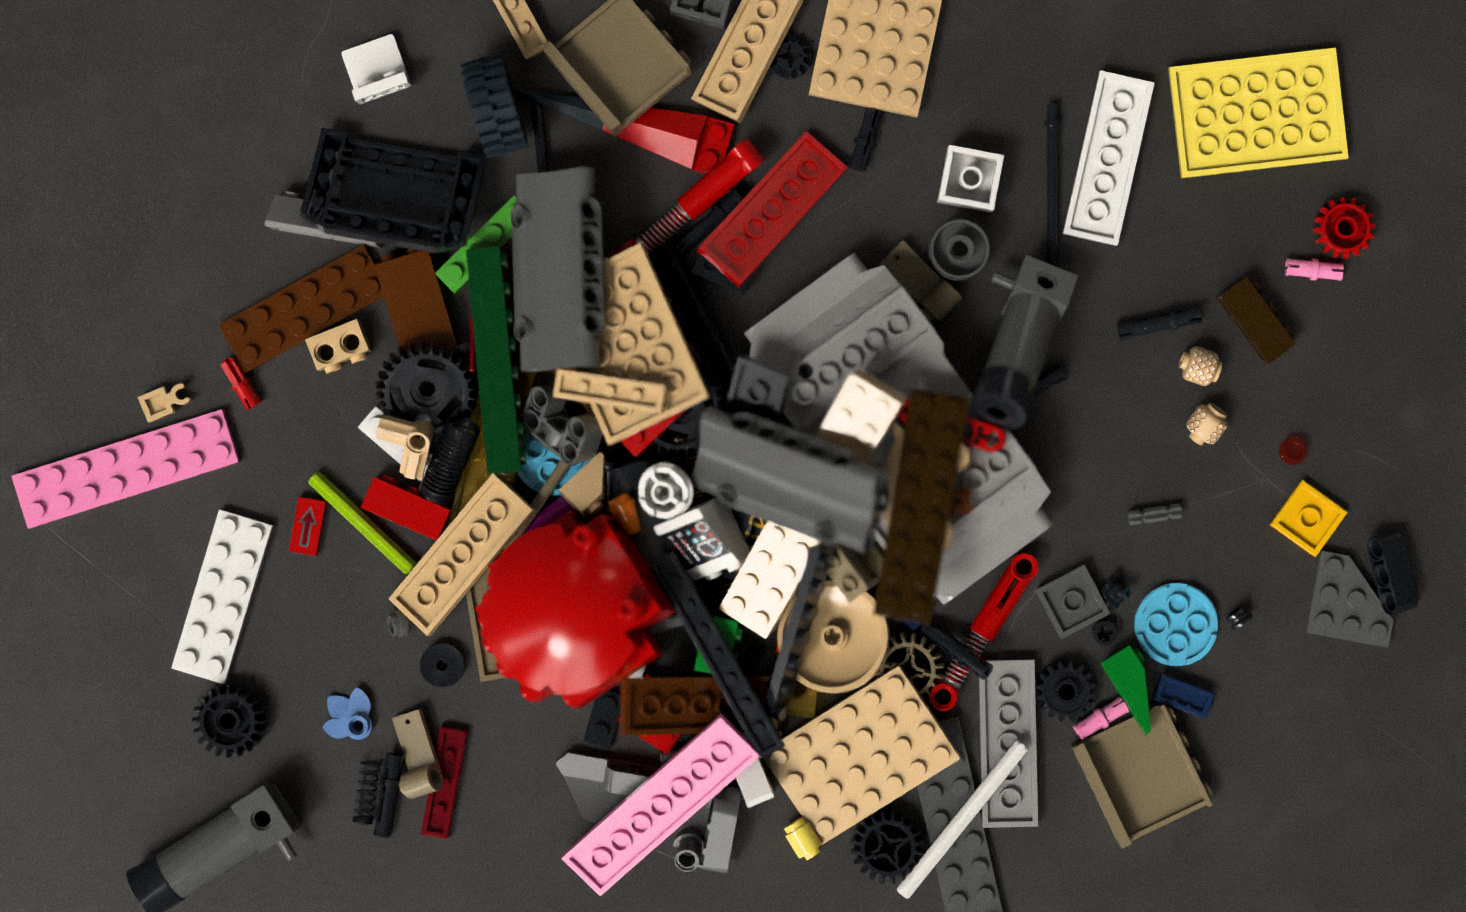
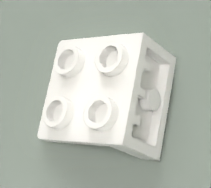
M392 34L347 49L341 53L354 88L352 93L358 104H363L412 86L395 37Z

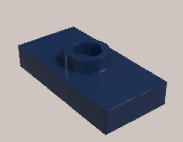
M1161 673L1152 699L1206 719L1215 693Z

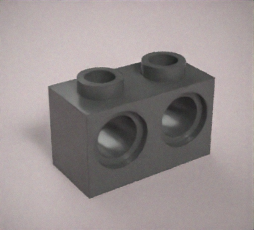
M672 0L670 13L672 16L725 29L731 0Z

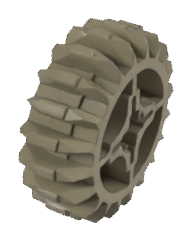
M901 632V641L898 642L894 635H890L889 638L893 644L889 646L881 668L873 677L884 674V669L890 670L898 664L904 665L905 662H908L910 656V666L920 672H913L908 677L910 680L915 677L928 678L917 691L920 695L926 693L929 697V688L937 685L934 679H942L944 674L936 672V669L944 668V663H935V660L942 656L941 653H930L936 645L930 643L925 647L924 644L927 640L925 636L920 638L919 643L915 642L916 633L914 632L911 633L910 640H906L905 632ZM907 647L904 658L901 661H886L893 651ZM915 648L926 655L930 670L915 664Z

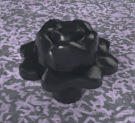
M1112 575L1110 580L1106 581L1101 588L1103 599L1106 600V605L1109 607L1118 608L1119 604L1124 601V598L1128 599L1131 596V590L1123 584V578L1116 577L1115 575Z

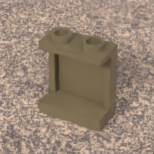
M876 539L872 548L867 553L838 542L834 544L833 563L828 569L827 574L849 603L879 583L884 550Z

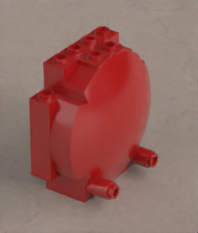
M568 511L549 525L531 530L517 538L501 553L496 561L488 565L490 572L487 582L490 589L482 596V603L475 607L479 614L477 616L478 622L483 627L480 630L483 636L482 644L489 653H493L497 660L496 667L500 674L508 679L519 681L521 684L519 687L520 692L527 701L541 703L555 693L561 694L562 699L568 706L583 708L619 684L621 678H628L663 654L649 629L676 611L630 536L626 535V532L613 516L601 514L585 525L577 512Z

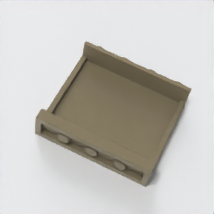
M608 0L555 45L548 42L542 47L547 59L614 137L619 135L692 74L689 66L691 60L682 50L677 52L671 45L674 42L664 29L659 31L653 25L656 20L647 9L644 11L639 9L636 5L639 2L638 0Z
M1162 703L1149 708L1151 733L1146 736L1134 717L1131 716L1071 745L1113 835L1122 849L1131 845V841L1206 805L1208 807L1213 806L1209 799L1213 797L1212 791L1207 782H1201L1197 774L1201 772L1200 766L1194 756L1189 757L1185 749L1189 747L1188 741L1182 731L1177 732L1173 724L1177 722L1176 716L1170 706L1166 708Z

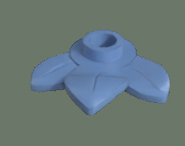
M355 688L349 699L338 695L327 698V707L332 719L328 720L322 728L328 735L337 739L349 736L352 739L361 740L371 733L372 721L368 716L371 703L363 690ZM357 720L363 723L361 731L354 728V723Z

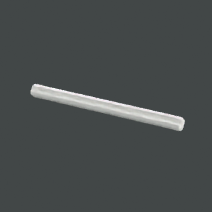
M1017 740L1012 744L922 856L919 863L914 866L911 873L897 887V891L907 899L911 897L1026 754L1028 748L1023 743Z

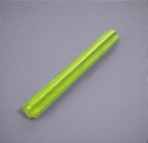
M319 471L312 475L308 483L398 569L406 575L413 570L416 562Z

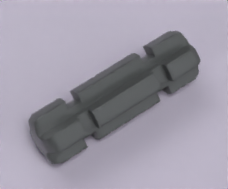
M1176 503L1169 504L1168 507L1163 505L1143 508L1142 511L1138 509L1130 510L1127 517L1130 525H1139L1142 522L1152 523L1165 521L1168 518H1182L1183 511L1181 504Z

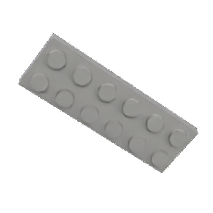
M986 660L993 665V670L988 677L986 676V679L982 680L979 678L981 783L1015 741L1018 740L1028 748V751L982 807V827H1038L1035 660Z

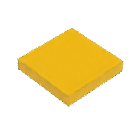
M1301 480L1269 525L1313 557H1316L1348 512L1306 481Z

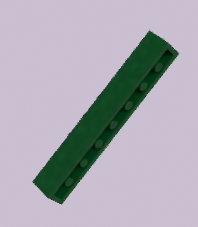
M500 246L466 249L487 474L521 471L522 464H527L525 447L520 448L519 437L524 436L523 420H517L516 409L521 408L520 392H515L514 381H518L519 376L517 364H512L511 353H516L515 336H509L508 325H513L512 308H507L506 297H511L509 280H504L503 269H508L507 253L501 252Z

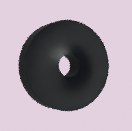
M449 643L432 645L423 653L420 660V671L423 678L435 687L443 688L455 684L462 677L465 670L463 654L456 646ZM440 660H444L447 662L446 670H440L438 668V662Z

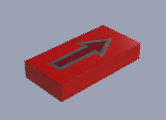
M298 497L289 546L290 552L317 556L327 501Z

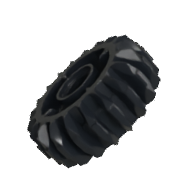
M233 683L227 684L226 691L223 685L219 684L216 686L217 694L214 690L208 689L206 691L208 698L201 696L198 699L204 707L195 706L193 711L200 714V717L192 718L193 723H200V727L193 729V732H202L203 736L198 739L199 743H203L206 740L209 742L205 748L206 751H210L215 746L216 756H220L225 749L226 758H231L234 749L236 755L240 757L243 755V747L246 751L250 752L253 750L251 742L254 744L261 742L256 733L260 735L266 733V730L259 727V724H266L268 719L259 717V714L266 712V708L257 709L256 704L260 703L262 699L258 697L252 701L250 699L254 694L252 689L244 695V685L242 684L237 687L236 692L234 691ZM226 713H231L236 718V724L233 728L226 726L223 718Z

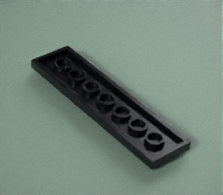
M744 354L739 356L724 411L732 414L750 413L780 424L793 375ZM703 491L700 503L716 496ZM730 508L747 544L755 516ZM727 568L720 570L721 575L734 580L740 572V568L731 572Z

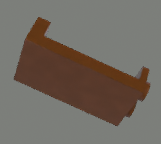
M408 249L406 250L407 255L397 258L396 254L380 258L381 263L376 264L375 269L399 346L407 351L409 341L413 343L414 347H418L420 339L423 340L424 346H429L430 340L434 339L435 347H439L441 342L444 341L445 350L450 349L452 346H459V341L454 333L440 284L435 274L436 271L431 258V252Z

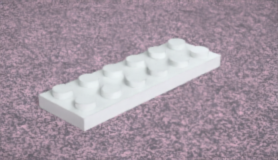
M1099 71L1062 234L1118 246L1155 82Z
M219 509L171 667L172 669L226 684L274 525Z

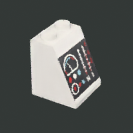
M716 497L688 508L676 518L667 519L654 526L656 533L670 551L675 549L686 571L694 581L703 577L707 581L720 576L722 574L720 570L725 568L729 572L734 571L744 565L743 560L750 554V550L731 509L721 504Z

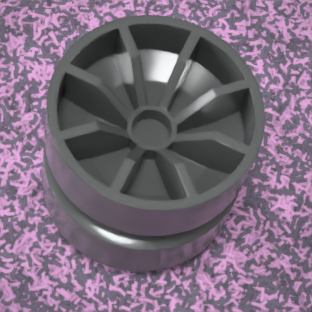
M953 220L942 225L931 238L928 247V258L932 268L938 275L950 281H963L973 277L984 267L989 256V242L986 234L978 225L967 220Z

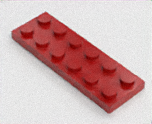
M806 131L699 246L697 251L740 287L844 174L848 167Z

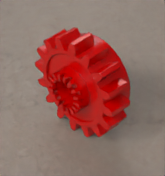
M1343 197L1339 198L1338 205L1333 200L1329 201V210L1324 207L1319 209L1322 217L1314 218L1313 221L1319 224V227L1313 229L1312 233L1319 234L1320 236L1315 241L1316 244L1324 243L1323 253L1332 250V258H1336L1339 253H1342L1343 259H1348L1350 251L1354 256L1360 255L1359 247L1364 250L1368 249L1369 246L1366 241L1374 239L1370 229L1376 227V225L1369 221L1373 214H1366L1364 212L1365 204L1358 207L1356 206V199H1351L1346 203ZM1340 221L1348 223L1350 230L1347 236L1342 235L1338 230Z

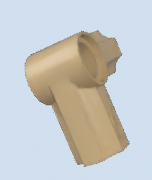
M382 414L376 432V439L405 446L399 472L406 478H423L431 442L435 435L433 425L426 420L411 422ZM415 435L422 436L424 440L417 438Z

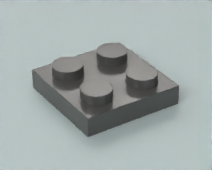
M1085 564L1035 589L1060 639L1110 614Z

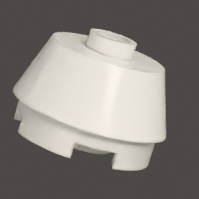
M660 463L651 466L642 475L639 482V501L642 507L652 516L662 519L676 518L683 514L691 503L693 493L691 481L687 474L679 467L668 463Z

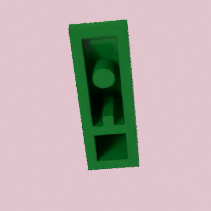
M1129 645L1103 661L1101 666L1146 736L1151 733L1145 669L1142 666L1146 661L1138 649L1133 651Z

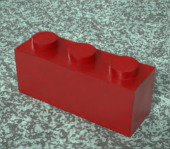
M385 474L381 478L374 477L361 508L437 541L444 532L453 509L447 507L449 503L440 504L430 501L422 496L418 488L408 485L407 489L396 485L398 480Z

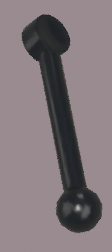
M609 460L604 463L603 467L606 470L605 515L611 516L608 510L610 508L608 501L611 500V474L614 469V463Z

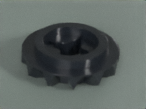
M786 35L770 65L771 69L778 76L785 79H795L804 75L812 63L810 45L801 36ZM789 45H791L794 54L803 55L794 59L792 68H789L787 59L778 58L782 54H787Z

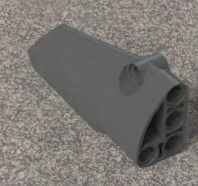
M571 751L565 753L555 762L574 797L582 818L595 824L602 820L660 768ZM726 785L654 850L673 858L676 867L684 872H691L700 867L703 870L727 874L741 798L740 787ZM689 852V853H691V854H693V855H692V856H686V855H684L683 853Z

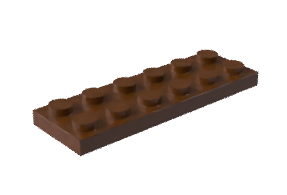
M362 245L218 324L244 373L256 369L305 342V339L325 331L383 299L384 295L375 269V263L365 245Z
M746 675L764 706L773 675ZM713 676L621 678V735L700 733L720 714L738 731L744 732Z

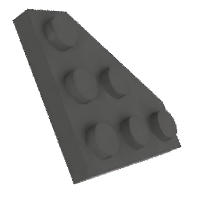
M1320 551L1305 632L1389 648L1394 620L1384 612L1380 600L1350 556Z

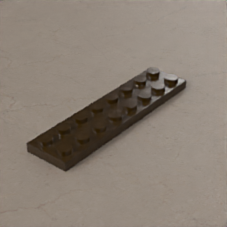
M912 388L874 615L931 625L969 397Z

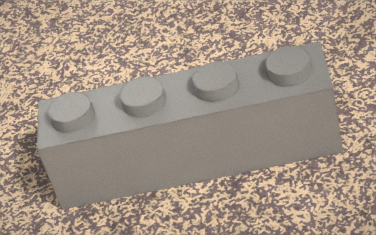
M283 191V196L275 195L265 220V226L274 230L378 248L383 247L381 243L325 234L301 217L300 211L303 199H299L300 194Z

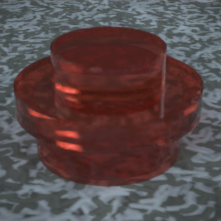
M1291 437L1285 439L1280 444L1279 456L1286 464L1297 465L1306 458L1307 447L1301 439Z

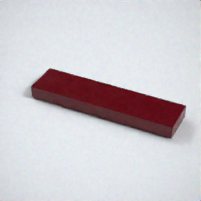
M444 725L440 726L436 756L444 782L440 791L430 793L427 796L421 835L449 839L468 730Z

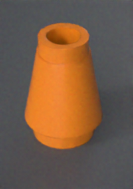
M626 492L608 501L610 506L608 510L626 532L627 536L642 530L634 497L631 498L629 493Z

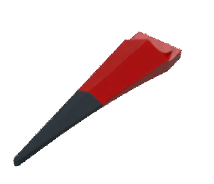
M519 88L514 89L519 95L613 135L581 97ZM650 108L616 137L692 171L706 175L727 157L736 125L704 115Z

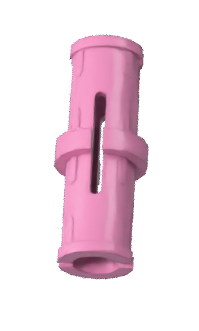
M1287 258L1285 276L1309 277L1310 280L1315 281L1317 278L1341 281L1343 277L1341 270L1344 269L1343 263L1319 262V259L1312 258L1311 261Z
M1119 696L1103 708L1094 709L1093 714L1072 726L1082 741L1097 730L1108 728L1110 722L1128 713L1129 710Z

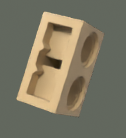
M358 319L305 339L317 371L325 370L326 374L341 369V363L351 360L352 364L367 359L366 353L372 351L362 323ZM356 335L360 343L357 349L351 351L346 346V340L349 336ZM326 345H330L334 351L333 357L328 361L323 360L320 355L321 349Z

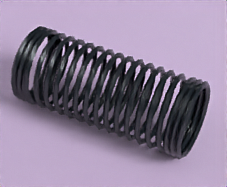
M452 416L447 419L444 430L436 445L437 447L433 452L419 486L420 493L435 503L447 504L452 501L481 433L480 428L474 422L460 416ZM450 423H457L470 429L474 434H472L463 427L451 425ZM455 428L461 429V430L467 432L468 434L463 433V432H461V431H458V430L455 429ZM425 485L438 492L447 493L448 495L435 493L426 488Z

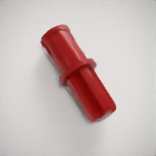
M232 356L222 361L221 367L233 386L231 390L236 391L246 411L262 403L249 382L251 378L245 376L235 357Z

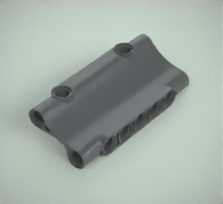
M577 167L553 172L516 175V205H514L511 211L514 335L520 341L521 372L600 367L599 341L593 340V336L599 335L604 329L602 219L599 202L595 198L589 197L595 195L594 168Z
M708 406L705 409L700 421V447L691 477L692 487L716 496L718 501L728 508H734L820 541L825 545L832 546L838 542L864 553L869 552L876 537L875 506L877 498L886 483V470L862 461L856 465L854 454L848 449L750 413L732 414L713 406Z

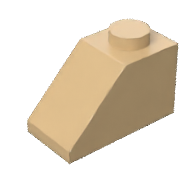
M601 452L559 489L563 498L585 520L590 516L594 517L599 514L604 507L603 504L606 502V470L603 467L606 459Z

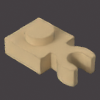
M185 384L175 385L170 393L167 392L166 387H161L138 397L148 423L175 413L174 404L186 405L192 401L191 397L182 400L178 397L179 390L186 388Z

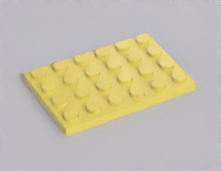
M1336 48L1168 68L1181 178L1337 161L1349 158Z

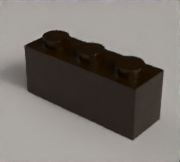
M1244 277L1218 295L1216 299L1263 364H1270L1296 345L1293 341L1295 335L1287 324L1282 325L1276 318L1278 311L1270 301L1265 303L1260 296L1262 290L1254 279L1249 281L1247 277Z

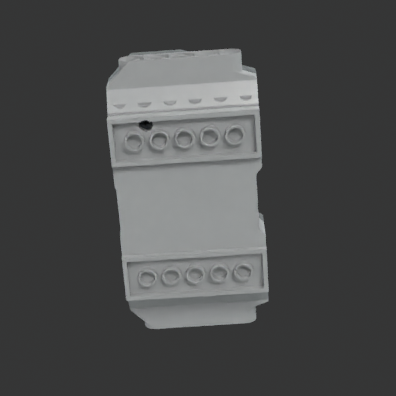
M855 252L744 333L751 343L749 357L793 375L783 414L794 429L801 433L816 437L850 375L858 368L863 369L908 397L907 400L911 398L912 388L969 397L966 417L983 422L971 409L972 393L943 355L944 343L905 289L900 286L884 265L867 270ZM904 408L903 413L908 416L909 409ZM898 415L894 423L905 431L906 425L902 423ZM965 423L964 439L970 438L974 431L969 423ZM893 424L871 463H882L884 470L890 450L895 443ZM978 426V434L973 441L974 443L979 444V439L982 438L988 441L987 446L993 447L994 444H1000L1001 440L997 439L996 432H992L990 436L981 434L984 428ZM1001 429L1005 435V443L998 452L990 453L963 444L969 451L970 464L965 470L957 472L954 490L968 487L972 491V495L969 497L972 511L968 515L954 513L949 516L953 529V539L950 548L942 557L936 596L942 604L952 600L1054 524L1041 507L1051 491L1008 429ZM957 498V499L955 500V503H956V504H959V503H960V499ZM883 511L880 524L875 525V539L884 550L888 526Z

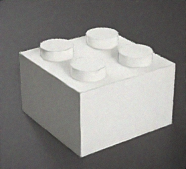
M949 145L946 152L937 203L992 213L995 206L1004 155Z

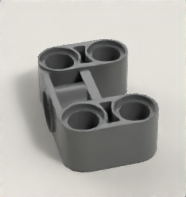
M555 382L532 388L521 417L525 431L540 441L546 449L556 454L567 465L592 459L603 436L594 412L569 419L562 413L566 399L553 397Z

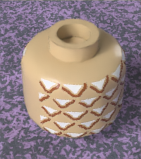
M1194 346L1188 353L1183 352L1179 361V368L1182 369V376L1185 380L1202 386H1208L1211 382L1215 383L1218 380L1222 369V361H1219V356L1216 352Z
M1212 403L1199 405L1186 423L1188 430L1191 432L1189 437L1199 445H1203L1204 442L1215 444L1228 427L1227 414Z

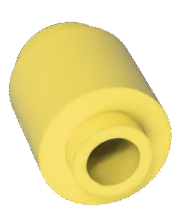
M800 817L784 827L787 833L785 837L798 858L805 857L806 860H809L821 852L818 847L822 845V842L809 821L805 822L804 818Z

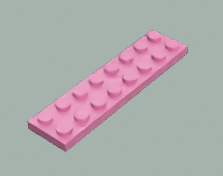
M224 409L12 475V480L29 529L240 462Z
M720 714L565 851L561 859L601 896L760 755L753 748L750 741Z

